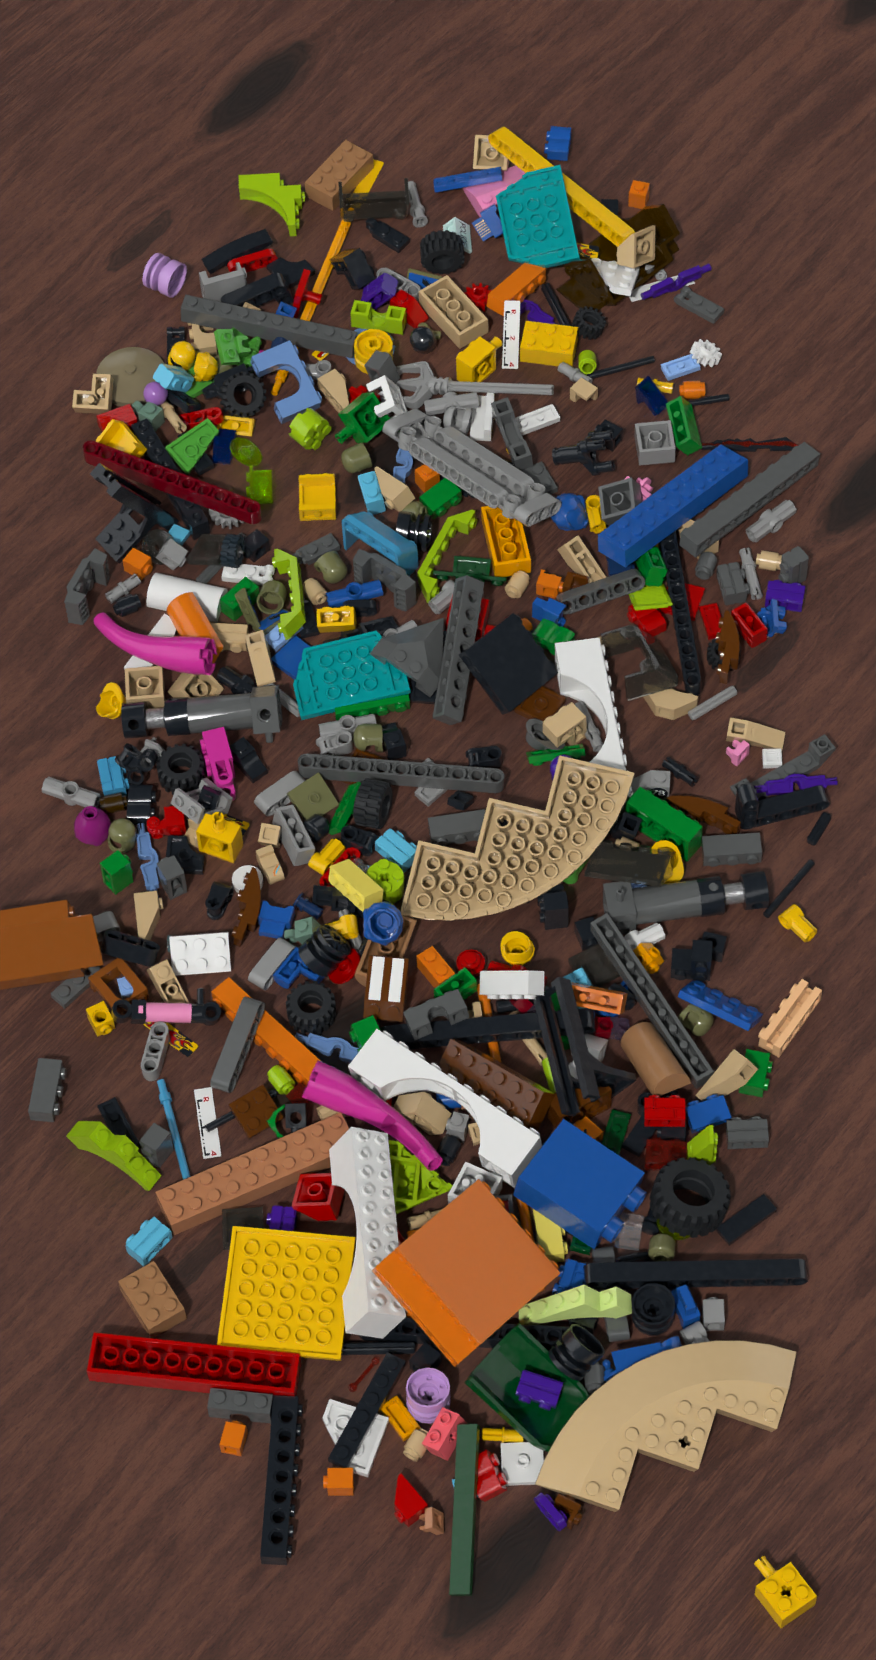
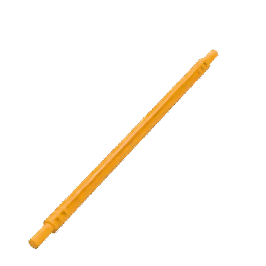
M348 208L345 218L341 220L312 292L322 294L333 268L330 259L339 254L351 226L350 221L355 212L354 208ZM307 301L300 320L311 321L317 304ZM278 370L275 376L276 381L271 390L272 395L277 396L289 371Z

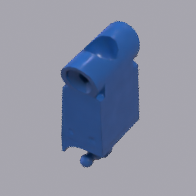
M679 1336L671 1337L663 1343L658 1342L611 1352L616 1370L611 1368L610 1360L605 1359L603 1361V1366L605 1367L604 1381L607 1382L616 1374L638 1361L662 1351L682 1346Z

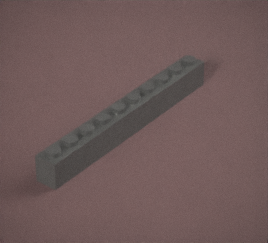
M185 295L181 306L182 322L215 329H232L233 327L244 335L258 336L261 339L270 341L275 340L276 337H283L287 341L290 340L292 345L348 358H352L354 354V340L357 337L356 331Z
M805 442L795 446L791 452L783 455L779 461L771 464L763 473L757 474L751 482H746L740 490L734 491L728 499L722 500L716 508L710 509L701 519L698 518L689 528L683 529L680 534L679 545L691 555L697 557L817 467L820 453Z
M608 913L590 923L592 934L632 994L635 995L636 1000L659 1031L694 1087L698 1089L703 1086L714 1074L713 1069Z

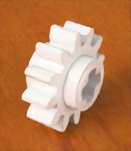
M701 339L698 342L695 341L690 350V353L693 354L692 359H697V363L703 364L704 367L708 364L710 367H713L714 364L718 365L722 353L719 352L720 348H716L715 343H710L708 340L705 342Z

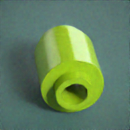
M584 350L578 356L579 369L584 374H591L596 369V355L590 350Z
M276 1065L268 1071V1080L279 1094L287 1095L294 1090L295 1081L284 1067Z

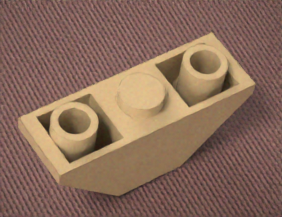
M643 684L642 696L655 716L675 720L688 714V711L698 706V696L691 693H683L672 688L659 687L655 684Z

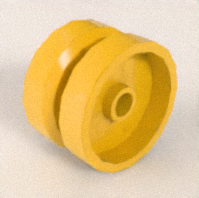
M369 329L361 332L354 340V362L361 372L368 374L364 365L376 350L389 353L393 360V342L386 332L379 329Z

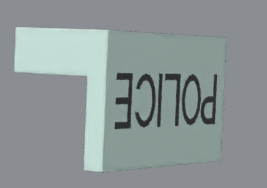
M456 217L444 224L443 231L449 230V232H455L456 235H460L463 240L464 251L469 254L472 253L470 225Z

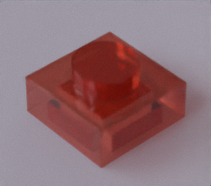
M301 1082L286 1095L292 1104H308L310 1102L302 1098L305 1086Z

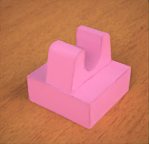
M734 740L732 746L736 749L726 748V754L731 758V763L736 766L749 755L750 744L745 740L742 742Z

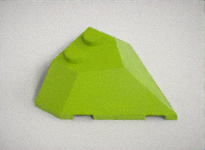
M388 1140L396 1214L451 1190L452 1184L446 1183L434 1170L429 1171L415 1155L404 1149L400 1142Z

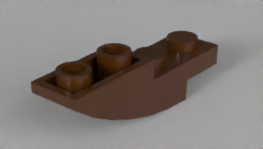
M725 610L724 617H720L719 620L721 633L717 632L715 642L719 644L718 651H721L720 660H723L722 664H718L717 675H720L719 683L727 684L730 669H738L739 635L730 612Z
M668 796L667 802L671 807L681 810L685 816L698 821L700 824L702 821H705L708 825L721 829L727 835L740 833L741 822L728 816V807L699 797Z
M252 867L250 873L246 872L243 883L246 885L244 890L240 889L237 896L239 908L241 909L238 916L240 923L238 927L234 926L231 937L234 938L233 945L241 947L246 931L254 932L258 921L261 892L259 877L254 867Z

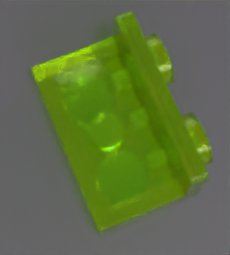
M249 465V472H246V481L250 482V486H246L247 497L259 502V504L273 503L272 470H254L253 465Z

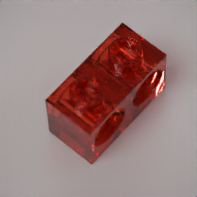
M660 1138L647 1139L645 1170L660 1171L663 1166H666L672 1160H675V1162L679 1158H685L686 1160L687 1142L679 1139L671 1141ZM652 1152H659L660 1155H653ZM679 1153L680 1156L675 1157L672 1154Z

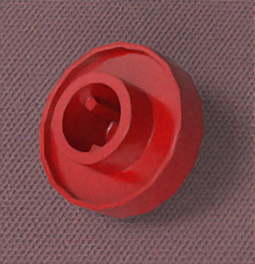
M465 950L457 957V970L459 972L465 967L473 977H477L480 975V971H484L485 959L477 950Z

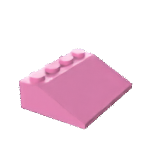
M515 165L508 168L507 171H502V181L463 187L462 189L479 217H481L480 212L495 203L497 207L496 213L500 217L496 195L506 190L512 183L514 184L520 180L525 172Z

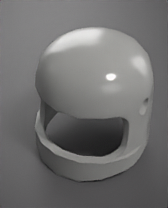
M457 406L449 407L443 416L444 427L452 426L467 435L471 424L472 409Z

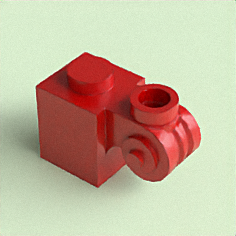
M174 806L164 807L165 817L163 820L160 821L157 817H150L146 822L147 830L154 839H160L163 835L180 836L186 833L185 816Z

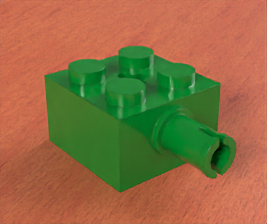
M373 392L362 393L338 413L345 425L341 431L335 434V438L339 437L337 439L339 443L343 444L351 435L356 443H367L383 430L385 422L390 418L388 414L382 417L376 415L374 407L379 405L380 402Z

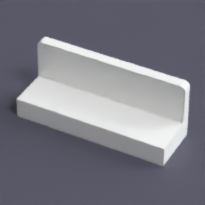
M487 393V396H478L479 407L472 408L470 438L472 440L491 441L493 424L491 403L495 401V393Z

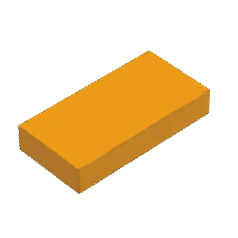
M398 1396L390 1399L382 1406L381 1412L385 1417L389 1418L390 1424L403 1442L411 1436L414 1430L421 1428Z

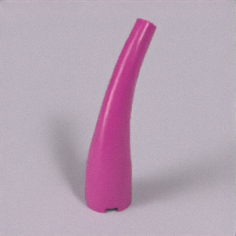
M99 613L94 618V625L114 645L130 655L180 673L211 675L214 672L216 663H212L213 654H217L214 639L142 635L120 627L106 613Z
M319 1060L316 1062L302 1098L367 1122L388 1133L408 1148L429 1171L436 1170L442 1164V1157L429 1141L397 1110L349 1074Z

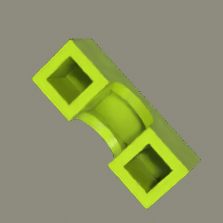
M354 300L351 310V327L368 330L379 329L387 333L403 335L407 322L406 308L389 305L386 313H379L372 308L371 302Z

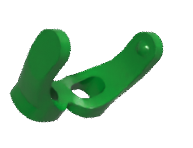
M285 1104L277 1108L270 1118L266 1120L278 1139L284 1136L277 1131L275 1119L278 1112L285 1108Z

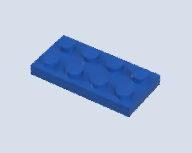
M691 981L678 994L679 998L747 1031L759 1023L763 1016L755 1007L745 1006L738 999L726 997L721 991L710 989L700 981Z

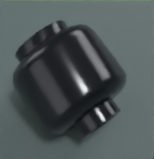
M314 814L303 822L312 842L320 841L330 831L328 820L319 814Z

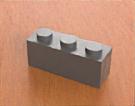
M485 809L429 817L428 829L431 843L446 846L455 843L463 844L469 841H478Z
M760 833L702 836L703 866L715 867L726 864L733 866L742 863L756 864L761 862Z
M38 1058L28 1109L30 1120L54 1122L55 1115H59L60 1104L58 1099L59 1097L62 1098L63 1086L61 1084L62 1080L66 1079L67 1069L64 1068L62 1060Z

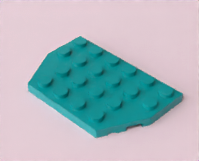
M561 165L527 172L516 183H512L506 190L496 195L509 261L549 268L567 264L573 260H580Z
M377 631L304 648L302 660L298 666L297 677L293 683L301 720L333 713L336 707L411 693L407 675L389 662L384 665L370 655V652L382 639V636Z

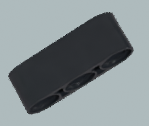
M115 930L105 931L101 945V951L106 955L148 967L155 965L160 949L156 942Z

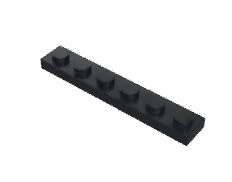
M388 1352L386 1353L329 1455V1462L341 1468H349L406 1365L405 1360Z

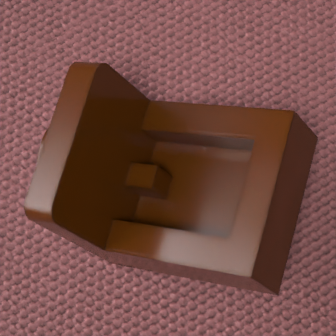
M558 1494L555 1499V1508L570 1516L567 1528L572 1530L573 1526L578 1525L583 1517L581 1505L576 1503V1500L569 1495L563 1496Z

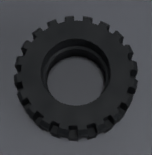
M691 1157L688 1160L679 1158L676 1162L675 1160L668 1162L657 1174L650 1192V1209L654 1210L652 1214L656 1220H660L659 1224L669 1228V1232L673 1234L674 1232L679 1233V1236L686 1237V1235H689L690 1238H697L698 1235L703 1237L708 1235L709 1232H714L723 1222L730 1204V1186L728 1181L724 1180L725 1176L722 1172L716 1171L717 1168L714 1165L706 1164L707 1161L702 1159L697 1161L696 1158ZM678 1189L695 1191L703 1197L706 1204L702 1206L685 1204L677 1198L674 1191Z

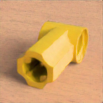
M591 495L586 499V513L590 531L598 534L606 529V524L601 517L599 496Z
M331 839L320 853L316 852L311 857L308 866L323 876L345 851V846L338 839Z
M795 904L778 916L781 925L788 930L791 929L804 942H809L817 934V929L804 917L802 910Z
M343 915L338 921L325 924L333 927L345 939H354L359 935L357 917L355 915Z

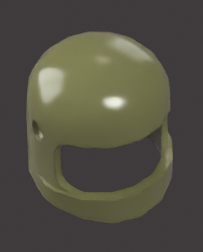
M363 443L349 447L341 454L342 465L349 473H358L372 467L369 453Z
M329 551L323 554L314 563L315 569L318 572H322L324 580L330 584L342 581L347 575V566L336 551Z
M276 580L264 583L257 596V606L261 612L265 614L280 612L287 595L285 586ZM260 596L268 603L278 604V607L274 610L265 608L260 602Z
M381 724L358 725L353 734L355 747L358 750L365 751L367 746L374 745L376 752H383Z
M125 818L114 820L108 830V847L113 852L119 850L121 853L132 850L136 844V828L134 824ZM110 839L117 843H120L121 848L114 847L111 844Z
M691 1003L678 1016L682 1025L692 1031V1034L695 1036L705 1035L711 1029L714 1021L712 1013Z

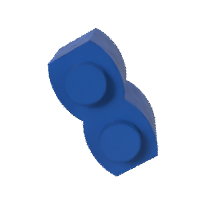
M551 126L550 131H547L546 141L548 143H545L544 154H547V159L568 161L571 127Z

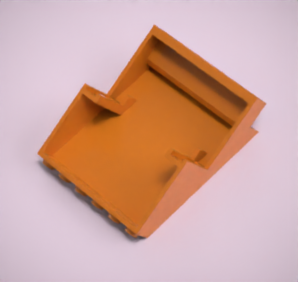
M479 1179L407 1238L372 1270L454 1367L560 1274L558 1265L545 1256V1250L539 1244H535L532 1241V1236L528 1230L522 1229L519 1226L515 1215L511 1212L508 1213L504 1208L505 1205L498 1197L495 1198L490 1192L491 1188L484 1181L481 1182Z

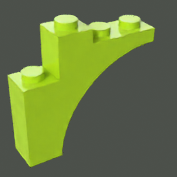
M280 173L239 175L240 200L257 201L273 208L285 220L289 229V235L297 236L296 229H300L299 218H296V216H299V209H302V202H305V192H301V185L284 186V180H280Z
M78 1121L66 1136L78 1149L96 1154L117 1166L146 1191H150L161 1177V1174L138 1152L139 1148L126 1135H114L100 1121Z

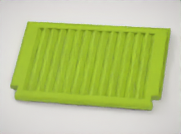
M663 582L659 587L644 585L641 590L628 594L634 610L666 608L673 605Z

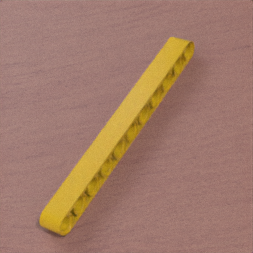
M501 127L488 136L491 146L525 173L554 166L506 127ZM562 173L569 208L617 247L631 234L635 233L629 225Z

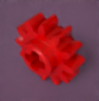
M473 283L472 288L466 287V292L463 293L478 309L485 311L488 294L492 290H489V285L482 287V283H479V286Z

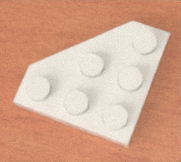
M599 258L591 259L604 283L610 287L609 290L612 293L631 296L640 267L630 268L618 265L616 261L607 262Z
M329 1399L322 1418L336 1445L356 1407ZM377 1415L349 1468H353L355 1474L365 1477L369 1476L389 1423L388 1417Z

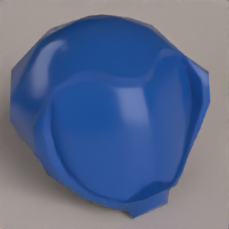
M563 493L555 497L561 501L560 510L551 516L556 526L564 531L586 528L588 517L583 496Z
M384 901L374 903L369 908L364 909L363 934L365 938L383 946H387L398 939L403 930L404 920L401 911L395 905Z

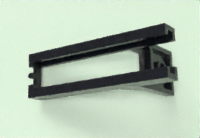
M99 463L90 473L95 480L108 487L106 492L112 498L122 503L119 513L95 538L119 564L155 524L169 531L174 524L179 522L174 515L156 505L162 503L157 497L103 464ZM133 511L145 517L140 525L130 516Z
M558 977L551 982L552 987L545 986L544 995H536V999H533L561 1114L574 1117L580 1113L574 1089H581L583 1099L590 1097V1101L595 1102L600 1098L598 1087H610L612 1099L637 1080L634 1073L605 1066L589 1053L571 981ZM555 992L557 993L578 1079L570 1074L551 995Z

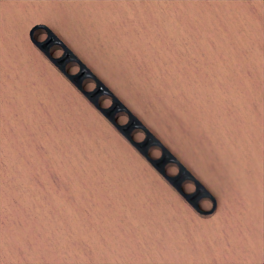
M676 531L660 541L662 558L667 568L666 581L668 593L673 603L671 610L684 688L686 693L697 696L702 691L701 676Z
M588 1008L578 1009L584 1034L593 1033L595 1031V1011ZM561 1010L555 1011L561 1036H567ZM537 1013L468 1018L453 1025L450 1024L449 1020L433 1021L430 1023L433 1033L414 1040L407 1024L388 1025L380 1028L381 1032H388L393 1036V1040L398 1043L399 1041L405 1043L409 1049L447 1046L450 1039L462 1040L467 1044L543 1038Z
M803 1259L589 1263L583 1266L585 1285L592 1289H610L613 1287L639 1289L641 1286L650 1283H657L666 1288H678L683 1285L694 1288L795 1286L808 1282L806 1261Z
M404 1318L383 1339L359 1335L365 1341H413L415 1344H424L426 1342L429 1345H435L413 1318ZM504 1323L500 1329L494 1332L495 1337H488L478 1347L493 1348L517 1324ZM521 1324L531 1335L537 1337L536 1340L547 1351L552 1346H555L557 1342L550 1341L549 1338L554 1336L558 1340H563L562 1335L569 1328ZM406 1328H411L413 1331L410 1333H405L403 1330Z

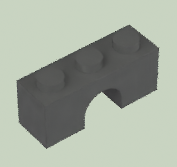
M458 989L446 992L440 997L430 999L426 1003L411 1007L403 1012L414 1040L433 1033L430 1023L437 1016L448 1018L451 1025L469 1018L467 1006Z
M210 1388L207 1405L209 1417L230 1419L231 1414H242L248 1416L252 1422L271 1424L273 1394Z

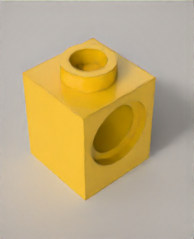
M104 1001L86 1009L88 1020L97 1037L109 1034L115 1029L114 1020Z

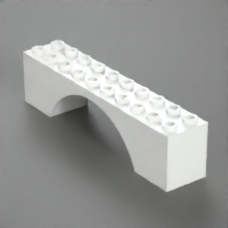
M600 638L555 643V667L558 672L557 679L560 695L585 702L586 706L598 717L605 730V742L590 763L626 771V755H623V739H620L619 736L621 734L620 724L616 720L617 708L613 705L614 693L610 689L611 677L607 674L608 662L604 659V644L601 645ZM630 787L619 816L626 812V802L633 795L632 787Z
M376 1029L348 1066L353 1078L361 1082L384 1101L407 1092L427 1091L444 1095L459 1103L471 1114L479 1127L480 1147L478 1154L482 1167L502 1177L503 1181L514 1188L516 1187L518 1177L542 1147L540 1134L531 1127L529 1129L526 1128L517 1117L511 1118L502 1107H494L490 1104L488 1098L483 1095L479 1097L473 1093L474 1090L466 1084L461 1085L452 1074L448 1073L446 1075L435 1063L429 1064L425 1061L424 1056L418 1052L414 1054L405 1043L401 1041L399 1043L393 1040V1036L386 1031L381 1032Z
M351 1127L329 1149L332 1185L343 1187L349 1194L354 1206L357 1228L353 1267L348 1284L342 1295L345 1332L383 1339L406 1317L405 1309L372 1272L374 1267L399 1246L388 1133Z

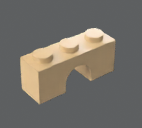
M188 323V326H192V329H189L190 340L194 339L191 345L195 349L196 356L198 352H208L212 357H216L214 333H204L205 331L213 330V328Z

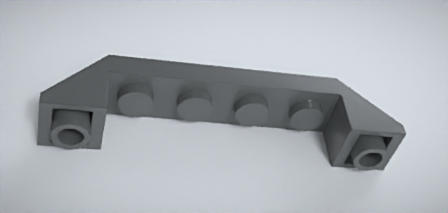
M824 734L810 742L808 751L751 783L745 778L730 786V789L736 796L737 789L745 784H751L754 788L755 785H764L766 781L784 779L791 774H803L806 776L819 769L835 751L836 747ZM755 790L758 801L768 797L766 792L757 793Z

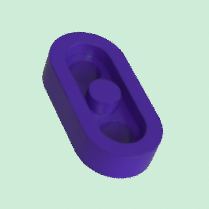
M543 1493L534 1497L535 1504L558 1531L563 1530L567 1526L566 1521L568 1519L563 1511H558L553 1506L552 1498L548 1494L544 1495Z

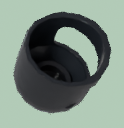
M419 326L411 332L410 343L416 352L428 354L436 348L437 337L430 328Z

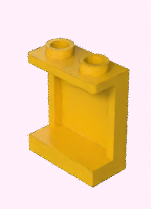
M112 419L107 424L105 430L96 439L98 443L139 458L147 450L123 421Z
M335 474L299 475L300 521L336 520Z

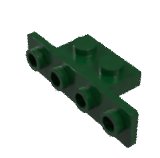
M454 556L453 572L433 571V575L442 581H448V578L457 579L467 575L482 582H492L494 586L507 584V578L490 576L491 559Z

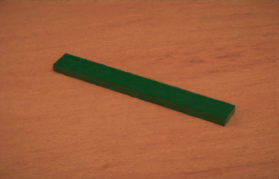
M611 1110L601 1144L617 1155H620L631 1114ZM573 1236L570 1250L590 1255L592 1248Z
M478 1424L457 1425L449 1595L472 1596L480 1425Z

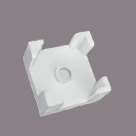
M384 375L366 384L369 392L382 387L383 391L379 392L378 395H380L383 403L374 407L378 417L393 412L396 415L390 417L391 419L407 412L400 388L387 376Z

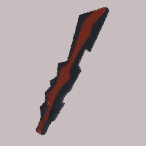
M787 437L755 442L751 438L746 440L736 438L735 440L726 439L723 441L716 440L710 443H701V450H713L721 444L732 451L756 452L757 449L792 451L798 445Z

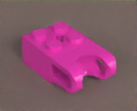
M221 727L203 731V739L200 740L203 760L206 764L207 776L212 777V781L217 787L230 789V796L233 797L232 801H234L236 798L233 784L235 773L225 729Z

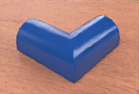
M297 947L273 974L276 983L285 989H288L300 974L312 981H317L318 984L325 978L314 973L304 964L299 956V948Z

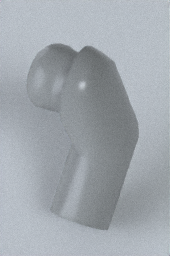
M646 264L645 270L651 269L654 265ZM663 268L654 274L655 278L659 281L667 278Z

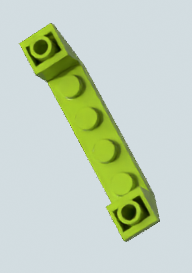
M469 510L447 518L418 570V584L427 603L440 590L438 579L432 578L434 567L439 565L443 551L446 552L448 549L449 540L454 538L456 531L468 535L471 529L476 527L475 510Z
M274 549L275 557H272L274 568L278 569L279 574L288 573L289 578H291L288 582L292 591L290 599L294 606H291V612L280 614V622L278 623L280 634L283 633L285 640H289L306 623L301 569L297 557L280 549Z

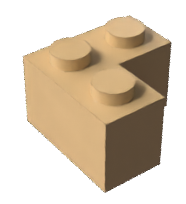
M93 374L91 391L74 390L72 405L74 411L77 413L95 414L110 411L114 383L110 374Z
M572 702L567 706L561 707L556 714L547 717L543 722V734L557 748L566 741L569 745H576L586 738V716Z
M424 1091L399 1095L393 1107L412 1125H417L429 1135L443 1134L447 1120L451 1116V1113L445 1109L443 1104L435 1101L429 1093Z

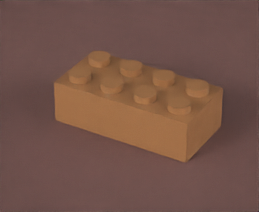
M345 140L305 182L306 197L334 211L374 168L373 154Z

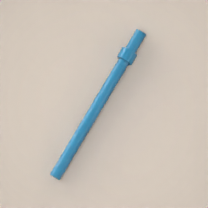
M160 1079L157 1081L160 1092L159 1099L165 1110L184 1180L191 1176L171 1105V1094L167 1090L165 1080Z

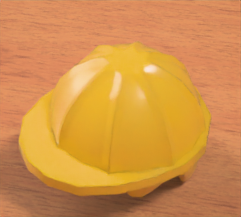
M198 352L194 365L195 376L193 377L197 382L211 380L217 374L218 363L210 353Z
M114 682L108 683L100 694L101 699L96 706V711L101 717L116 719L121 716L122 703H126V697L119 685Z
M512 931L502 938L501 954L503 959L511 965H524L534 956V945L524 933Z

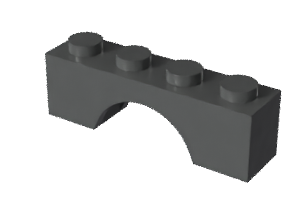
M508 397L492 402L491 407L494 419L514 467L519 470L532 467L531 452L526 440L524 441Z

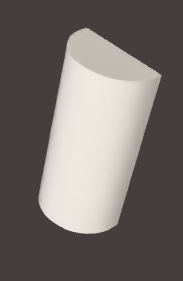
M155 573L148 587L146 603L147 607L167 611V607L173 599L181 594L193 592L208 620L217 623L221 613L220 599L228 590L222 587Z

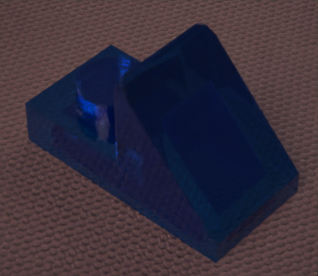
M649 376L635 387L637 403L645 402L654 416L666 408L668 401Z
M219 428L218 436H214L213 463L231 464L237 432L236 430Z

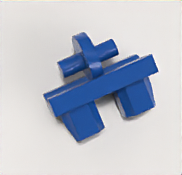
M775 599L771 600L770 606L761 608V611L756 614L768 629L767 637H772L774 633L783 634L787 628L786 622L779 621V619H783L785 616V607L778 606Z

